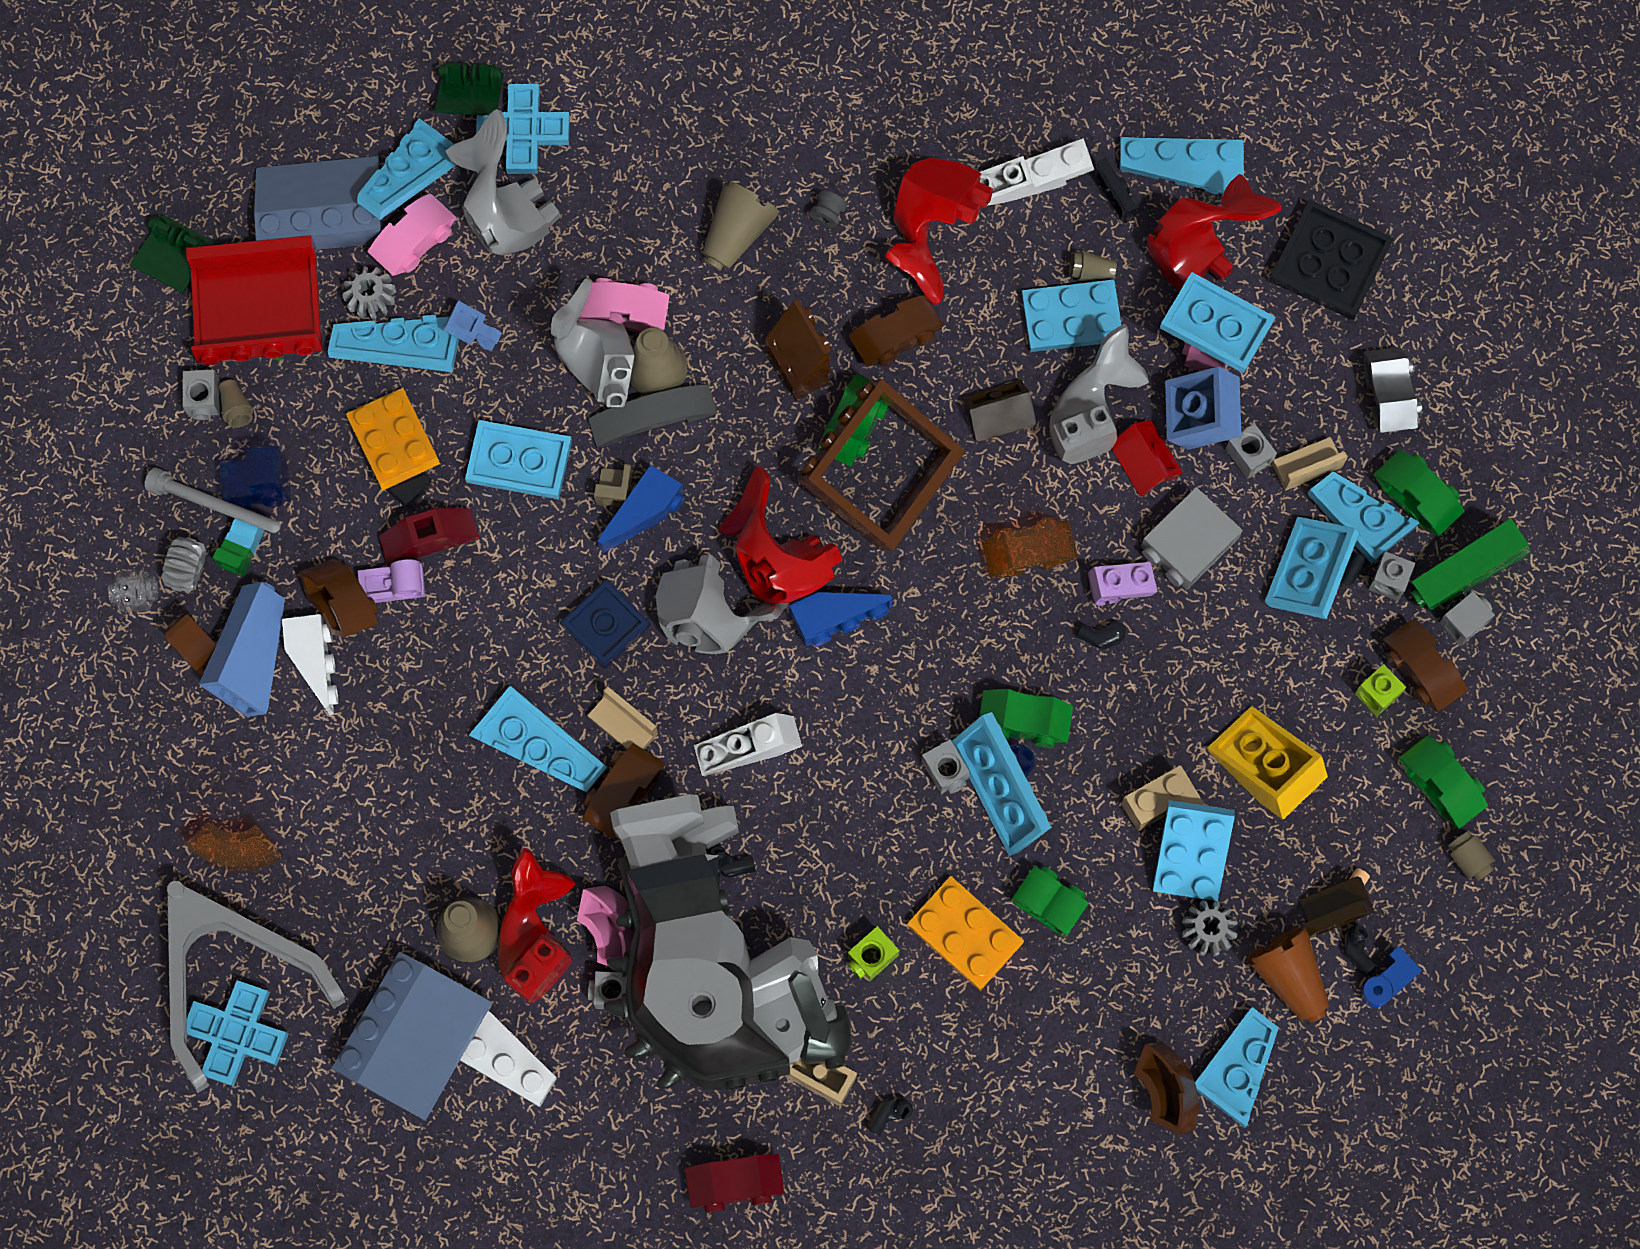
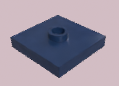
M607 579L560 621V625L604 669L651 626V623Z

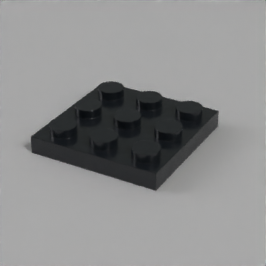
M1309 199L1269 281L1354 320L1394 238Z

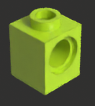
M1383 664L1359 686L1355 695L1378 717L1400 697L1406 686Z
M877 926L848 952V958L851 961L847 965L859 979L865 976L871 981L899 956L900 950ZM872 948L877 950L881 956L880 960L874 964L866 963L861 956L866 949Z

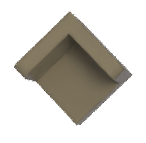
M625 464L624 470L601 469L599 484H596L594 492L596 505L617 508L623 505L630 495L633 476L630 464Z

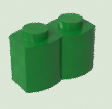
M1034 866L1011 902L1061 937L1066 938L1089 904L1084 899L1086 894L1074 885L1070 884L1068 888L1057 881L1059 876L1045 866L1039 869Z

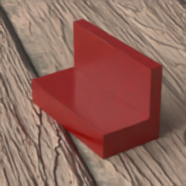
M1151 420L1131 425L1117 437L1112 448L1140 497L1146 495L1161 482L1174 480L1183 473Z

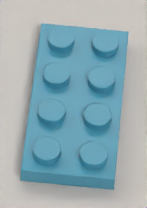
M992 712L979 717L952 740V743L970 771L969 779L1009 856L1019 853L1052 828L1032 791L1031 784L1027 781L1017 762L1016 755L1012 752L1002 732V728L997 723Z

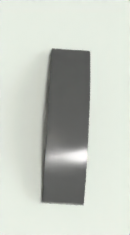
M709 384L680 387L625 402L624 407L609 408L590 417L588 420L598 449L626 441L627 436L686 419L688 423L718 413Z

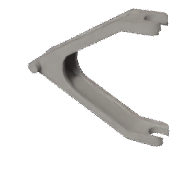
M172 881L168 884L170 1044L175 1058L197 1093L207 1088L209 1084L187 1048L186 955L191 945L202 935L213 931H227L311 974L333 1009L345 1003L343 992L317 954L183 886L179 881Z

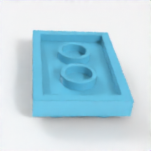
M1191 272L1163 319L1160 329L1244 373L1276 317Z
M1114 280L1022 290L1021 292L1030 352L1101 344L1102 340L1110 332L1121 326Z
M479 420L465 477L466 483L559 500L572 438L565 435Z
M1297 517L1265 603L1272 608L1327 619L1359 535L1356 528Z
M1169 800L1153 881V892L1218 901L1235 811Z

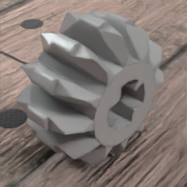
M363 266V274L360 275L352 271L351 277L353 281H344V287L347 291L342 294L344 301L348 302V310L351 313L357 311V315L361 319L369 313L371 319L375 320L377 311L387 315L388 310L385 305H394L395 300L392 295L396 293L395 285L390 284L392 281L390 275H382L378 267L369 273L368 268ZM368 290H370L371 293H373V290H374V294H372V295H370V296H368L367 293H366V294H364V293H365L366 291H368Z
M178 537L171 543L162 568L164 586L171 587L175 591L188 593L196 588L206 561V549L203 543L188 537Z
M1205 900L1201 901L1200 911L1196 907L1191 906L1188 912L1192 918L1184 917L1182 920V924L1189 927V929L1182 932V937H1193L1194 939L1189 943L1188 948L1193 949L1197 944L1201 945L1199 955L1201 956L1206 954L1208 947H1210L1214 957L1220 953L1219 946L1228 951L1231 944L1227 939L1235 940L1238 935L1235 931L1228 929L1233 928L1238 923L1236 919H1226L1231 909L1227 907L1222 913L1219 912V901H1214L1211 909H1209L1208 903ZM1205 921L1207 925L1210 922L1216 925L1214 929L1216 935H1213L1212 931L1209 935L1203 931L1206 926Z

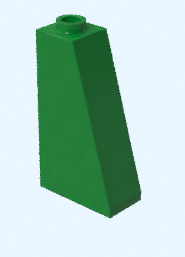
M1510 518L1413 580L1412 583L1416 589L1411 594L1421 608L1427 605L1430 611H1433L1529 555V544Z

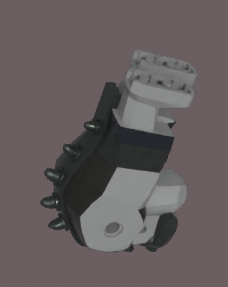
M688 794L625 807L611 812L615 836L623 844L626 853L625 857L617 860L630 909H627L625 914L616 919V924L620 927H629L630 930L636 929L630 953L624 952L623 957H610L606 960L612 970L622 972V977H626V993H622V998L606 1001L604 1009L614 1016L625 1017L626 1021L631 1022L637 1033L635 1034L637 1039L624 1049V1055L627 1058H641L648 1054L653 1057L656 1054L664 1061L663 1067L665 1071L656 1082V1086L659 1089H668L680 1081L686 1082V1080L706 1090L726 1088V1090H736L745 1087L747 1083L756 1081L770 1083L779 1080L780 1076L790 1075V1065L798 1060L803 1061L806 1065L825 1062L826 1069H837L845 1066L844 1056L850 1049L851 1044L849 1017L844 1005H835L834 1000L827 998L818 975V954L811 942L790 937L750 960L744 935L736 923L730 919L725 889L719 890L721 874L719 855H707L706 850L739 833L734 806H721L701 810L699 796Z

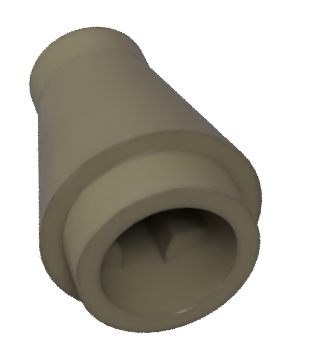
M1083 250L1079 253L1073 252L1070 258L1069 276L1076 278L1077 281L1114 279L1117 263L1115 260H1108Z
M235 380L223 381L218 386L221 396L223 420L232 428L246 426L253 419L252 406L239 389Z

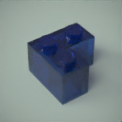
M278 445L246 449V460L220 462L221 490L224 501L247 510L251 508V505L263 504L266 507H278L283 504V501H291L288 464Z

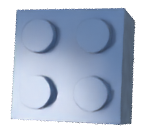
M1218 366L1165 381L1168 441L1190 450L1241 437L1239 376Z

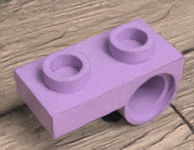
M399 560L393 562L391 567L358 570L359 583L367 597H371L375 603L426 597L423 565L417 560Z
M1151 562L1099 566L1092 568L1088 572L1094 604L1097 606L1105 605L1106 601L1112 604L1126 598L1152 596L1158 592Z

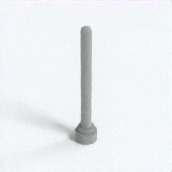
M155 467L146 476L145 489L148 492L156 495L171 493L271 533H277L280 530V523L278 521L175 482L167 471Z

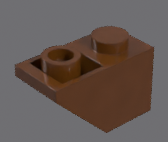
M186 614L183 618L175 619L168 626L164 638L202 677L216 644Z

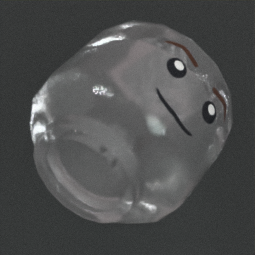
M142 569L118 572L114 577L113 584L108 586L109 600L111 603H116L121 612L129 613L149 610L153 602L158 600L156 578L150 576L146 570Z

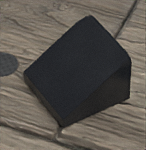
M422 472L385 490L406 507L426 494L431 484V478L425 472Z

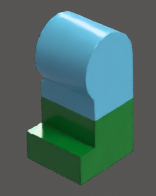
M234 519L230 532L227 533L221 547L217 548L212 559L218 567L244 577L265 530Z

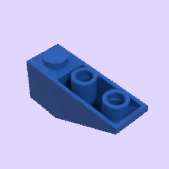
M817 592L789 605V614L805 646L813 644L814 647H818L829 642L832 639L831 635L839 631H843L844 634L854 631L860 627V622L871 617L872 620H877L884 617L890 612L889 608L892 607L893 598L891 595Z

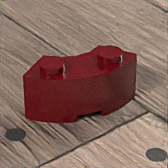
M779 1154L754 1155L733 1160L708 1162L685 1168L691 1209L705 1208V1214L725 1211V1205L752 1201V1206L767 1205L772 1203V1197L785 1194Z

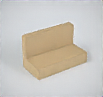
M1331 437L1274 459L1272 465L1286 491L1341 469L1348 457L1345 452L1338 453Z
M607 686L603 690L604 697L588 714V719L626 750L633 743L645 750L658 735L656 726Z

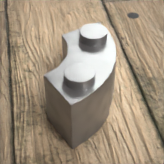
M1401 347L1363 352L1367 389H1372L1377 405L1372 406L1371 410L1380 433L1418 428V417L1422 415V405L1420 398L1416 397L1410 376L1413 375L1411 357H1407Z

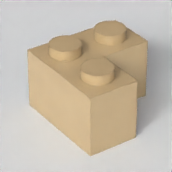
M1181 765L1126 795L1121 803L1137 832L1165 817L1169 800L1198 805L1205 804Z
M798 1060L790 1065V1075H785V1077L841 1107L856 1080L857 1073L845 1066L837 1069H826L825 1062L806 1065L803 1061Z

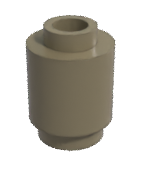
M1467 831L1448 845L1452 851L1451 857L1469 880L1475 876L1480 881L1494 870L1491 864L1496 860L1477 835L1473 837L1470 831Z

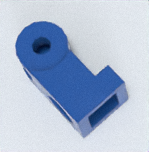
M1400 946L1386 957L1391 966L1380 976L1372 977L1362 985L1360 995L1362 1001L1367 1006L1372 1008L1383 1006L1422 971Z

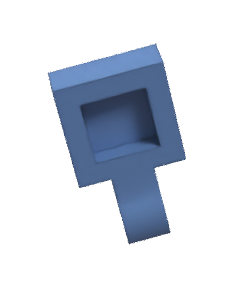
M460 301L455 304L443 329L470 345L477 339L478 343L489 351L493 350L494 345L498 343L502 334L498 329L483 323L486 315Z

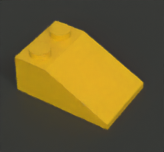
M1253 706L1246 710L1207 747L1208 752L1260 804L1282 820L1328 777L1322 755Z

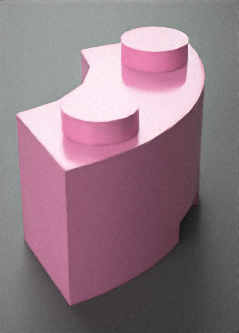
M431 193L404 209L407 215L395 226L389 222L368 250V253L392 276L413 271L418 266L420 258L435 244L444 242L452 232L451 226L456 216Z
M597 278L596 282L592 283L589 297L579 319L617 322L622 324L627 331L638 334L648 328H658L663 331L665 329L670 295L658 291L656 285L642 283L638 286L617 283L607 278Z
M607 886L583 889L577 921L586 926L594 936L598 949L597 962L608 966L606 962L608 958L623 957L624 952L630 953L636 930L617 926L616 919L625 914L626 910L630 909L629 902L621 894Z

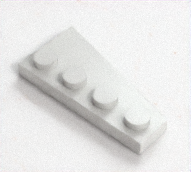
M489 1010L460 1059L463 1063L539 1107L557 1079Z

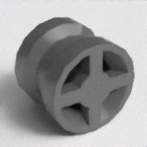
M820 191L817 196L818 203L811 208L809 216L819 224L829 228H836L839 224L838 216L845 211L847 203L835 193Z

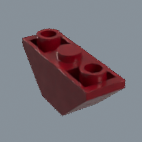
M435 508L405 517L379 536L388 567L393 562L399 560H413L480 539L471 508Z

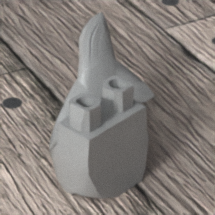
M496 109L486 118L473 138L447 148L446 153L456 165L477 172L478 176L462 205L464 216L469 228L488 252L503 256L526 250L550 233L549 227L560 218V214L551 201L538 209L535 207L533 202L544 196L543 190L535 179H531L522 185L515 182L497 188V166L507 138V126L502 111Z
M585 278L569 302L561 307L552 317L551 335L555 336L554 348L566 367L585 387L594 393L598 402H605L607 407H624L634 361L630 337L625 327L617 322L579 319L592 286V280Z
M1126 324L1117 327L1102 340L1093 364L1081 372L1067 386L1053 409L1049 424L1050 437L1056 453L1064 462L1069 464L1083 462L1108 452L1113 448L1117 440V430L1105 400L1104 387L1107 384L1131 388L1141 387L1149 383L1145 370L1129 355V332Z
M711 554L701 556L698 566L685 559L676 561L673 571L663 573L655 597L659 624L669 641L675 645H678V642L686 646H696L695 652L705 654L726 653L744 637L755 623L777 619L785 608L798 599L789 603L779 604L765 602L744 616L735 615L726 603L724 580L718 575L721 563Z

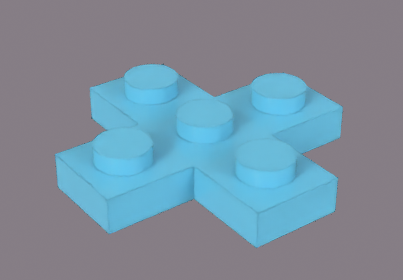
M508 84V112H502L507 126V138L505 141V145H507V174H538L539 145H569V112H539V84ZM477 115L476 133L489 115Z
M237 980L225 1011L193 1001L187 1017V1035L212 1043L202 1068L205 1077L234 1087L246 1055L277 1066L289 1034L258 1023L270 994L269 991Z

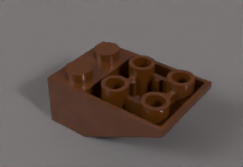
M798 299L792 302L765 338L766 350L795 400L829 384V372H831L829 366L831 358L828 352L831 350L830 344L823 333H817L813 326L816 322L812 312L807 306L803 308Z

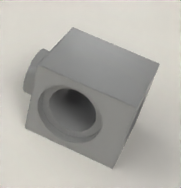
M215 370L183 371V408L188 417L192 416L195 420H208L211 418V415H220V391L218 388L220 379ZM208 392V396L204 400L195 401L197 394Z
M1255 423L1247 429L1241 426V437L1230 439L1225 449L1247 479L1270 465L1277 455V452ZM1250 444L1256 449L1257 453L1247 454L1241 446Z
M1385 551L1377 565L1368 590L1399 601L1406 590L1415 563Z
M1473 591L1447 612L1439 623L1462 646L1486 626L1495 614L1492 612L1491 604L1483 596L1478 597Z
M951 739L922 755L921 762L940 794L946 791L953 794L967 785L965 781L969 779L970 771ZM950 763L955 767L956 773L948 777L943 776L939 772L938 767L941 764Z
M596 971L595 980H589L588 1000H594L596 1009H604L606 1001L622 998V993H626V977H622L621 972ZM616 983L621 986V993L617 998L608 999L603 995L604 988L608 984Z

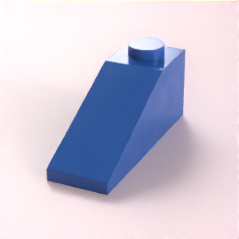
M650 465L597 540L599 550L605 553L665 520L671 511L676 513L685 500V497L682 496L684 494L683 485L653 465Z

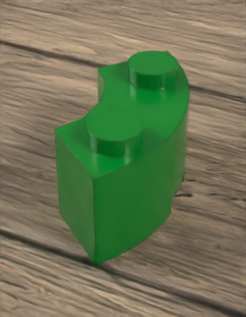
M859 374L855 375L846 387L843 397L833 417L827 424L823 436L828 431H833L839 424L838 416L847 406H852L858 398L856 396L857 390L862 388L867 381L870 382L872 380ZM879 397L834 458L835 460L852 467L858 457L864 459L871 445L868 438L878 418L883 420L890 408L885 401Z
M1399 449L1374 473L1384 494L1402 507L1410 517L1420 522L1418 527L1427 532L1440 536L1465 512L1458 501L1460 499L1458 491L1451 485H1446L1427 467L1425 460L1416 453L1410 455Z
M1010 689L983 690L979 717L992 712L997 723L1001 726L1006 740H1009V737L1035 741L1036 746L1043 748H1054L1055 743H1068L1073 705L1056 697L1028 695Z
M1427 735L1400 756L1399 760L1408 779L1428 798L1438 815L1457 829H1460L1488 807L1482 795L1485 789L1481 782L1474 776L1470 777L1454 758V751L1445 741L1439 743Z

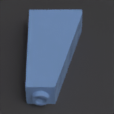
M265 582L242 586L199 682L200 686L246 717L267 713L285 598L276 593L272 585Z

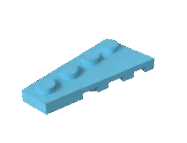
M418 118L414 123L412 131L409 134L406 133L400 141V146L394 153L391 152L384 166L373 174L358 193L357 203L381 220L456 166L446 153L447 148L454 145V143Z
M1121 137L1120 170L1154 179L1161 178L1173 181L1175 184L1185 187L1189 185L1205 189V192L1213 194H1224L1227 185L1238 174L1244 176L1243 140Z
M436 315L423 316V319L404 321V318L391 319V322L375 323L373 320L333 324L328 355L329 358L453 372L459 338L443 330L449 317L436 318Z
M512 686L508 687L469 734V736L587 793L594 788L609 769V767Z

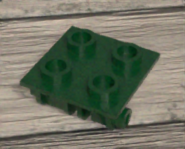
M446 62L445 65L440 64L439 76L442 78L435 113L484 116L490 115L498 108L504 78L501 67H496V64H479L478 72V64L473 63L472 72H469L468 63H464L463 71L461 63Z
M165 215L159 218L152 217L148 224L152 231L130 263V266L183 294L191 282V268L187 261L186 248L212 246L216 243Z

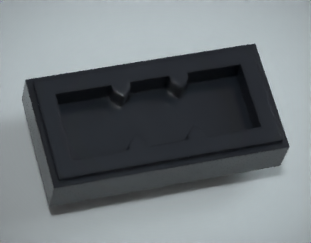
M1106 157L1096 162L1093 176L1121 221L1126 224L1135 218L1137 206L1129 195L1130 189L1128 184L1122 177L1118 178Z

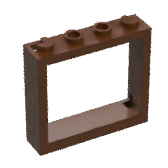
M877 379L870 382L867 381L862 388L857 390L856 396L858 398L852 406H847L837 418L839 424L833 431H828L820 440L819 445L821 448L815 456H810L804 462L805 466L801 470L803 472L797 481L879 550L893 551L963 456L965 450L883 379ZM879 397L940 449L939 453L883 529L821 478Z

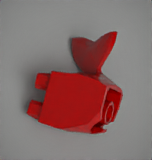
M928 158L915 162L903 176L896 201L894 222L909 243H898L890 247L885 257L894 265L913 276L926 297L934 305H938L942 301L944 287L928 245L930 222L940 221L953 225L957 219H960L972 225L977 219L980 206L986 208L990 203L993 188L980 183L982 173L962 163Z
M1238 174L1227 185L1219 205L1181 197L1159 220L1160 223L1153 231L1156 237L1149 234L1147 238L1148 251L1163 277L1179 291H1181L1191 272L1204 278L1210 271L1219 281H1223L1232 272L1233 265L1224 256L1225 249L1215 235L1212 221L1261 220L1281 211V204L1275 199L1253 193L1245 177Z
M757 465L749 478L741 500L723 521L719 531L727 536L740 534L736 543V554L754 596L769 604L789 603L815 592L833 579L835 576L832 568L842 562V557L837 545L829 543L823 547L821 541L812 535L802 542L791 539L781 545L771 536L765 521L770 477L764 468Z
M524 848L511 872L513 899L506 910L501 924L498 940V959L501 976L505 983L521 998L531 1004L546 994L572 963V955L543 924L536 912V908L539 905L564 896L576 883L572 877L566 874L543 870L533 853L528 848Z

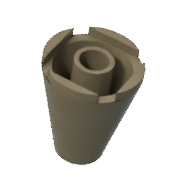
M725 181L702 252L707 257L705 263L718 271H721L723 267L729 269L776 219L779 210L768 201L763 206V202L758 198L759 195L731 181L730 183Z
M658 328L643 330L632 346L634 361L630 384L637 392L644 396L679 388L684 383L688 371L687 359L683 350L662 330Z
M465 897L455 900L441 912L436 925L438 943L442 950L455 960L461 962L481 961L491 955L498 946L501 920L497 911L482 899Z

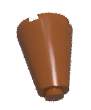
M1298 927L1273 938L1271 940L1272 943L1264 949L1260 946L1247 956V960L1254 970L1300 1021L1307 1019L1309 1023H1313L1327 1014L1325 1009L1329 1006V1001L1309 933L1305 927Z

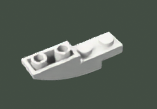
M1083 138L1026 160L1024 156L981 171L980 183L993 188L991 201L988 205H994L1067 185L1066 180L1093 171L1094 167Z

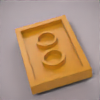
M404 388L346 413L382 491L440 464Z
M952 876L943 883L907 923V926L979 991L986 986L1024 943L1023 939Z

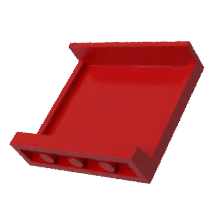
M311 235L186 248L187 261L191 268L194 346H191V351L197 363L214 365L225 360L244 362L254 357L279 358L283 354L293 353L310 355L314 351L323 350L317 254Z

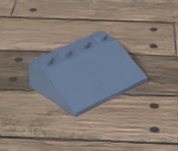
M379 156L256 168L254 206L256 241L311 235L316 250L372 244L384 229V217L379 220L357 203V197L373 174L380 170Z
M399 952L331 1069L426 1121L491 1007L492 1002L427 965Z

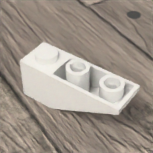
M321 614L282 619L286 653L328 714H334L333 705L338 704V691L336 685H331L330 674L335 673V660L333 654H328L327 643L332 642L333 638L330 635L327 624H325Z
M779 713L766 716L694 745L702 776L773 758L802 747L794 716Z

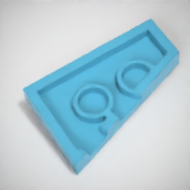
M1331 472L1310 489L1307 494L1334 524L1356 528L1359 535L1355 546L1371 564L1420 524V522L1412 517L1408 519L1394 511L1395 507L1384 502L1382 504L1366 494V490L1335 472Z
M1253 1007L1250 1008L1195 1081L1198 1093L1244 1128L1248 1125L1259 1085L1279 1029L1278 1026Z

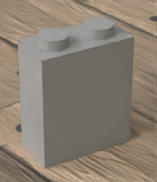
M1196 487L1143 539L1141 545L1143 549L1142 554L1151 564L1156 565L1158 563L1167 571L1165 575L1173 585L1177 587L1181 585L1188 590L1240 538L1243 530Z

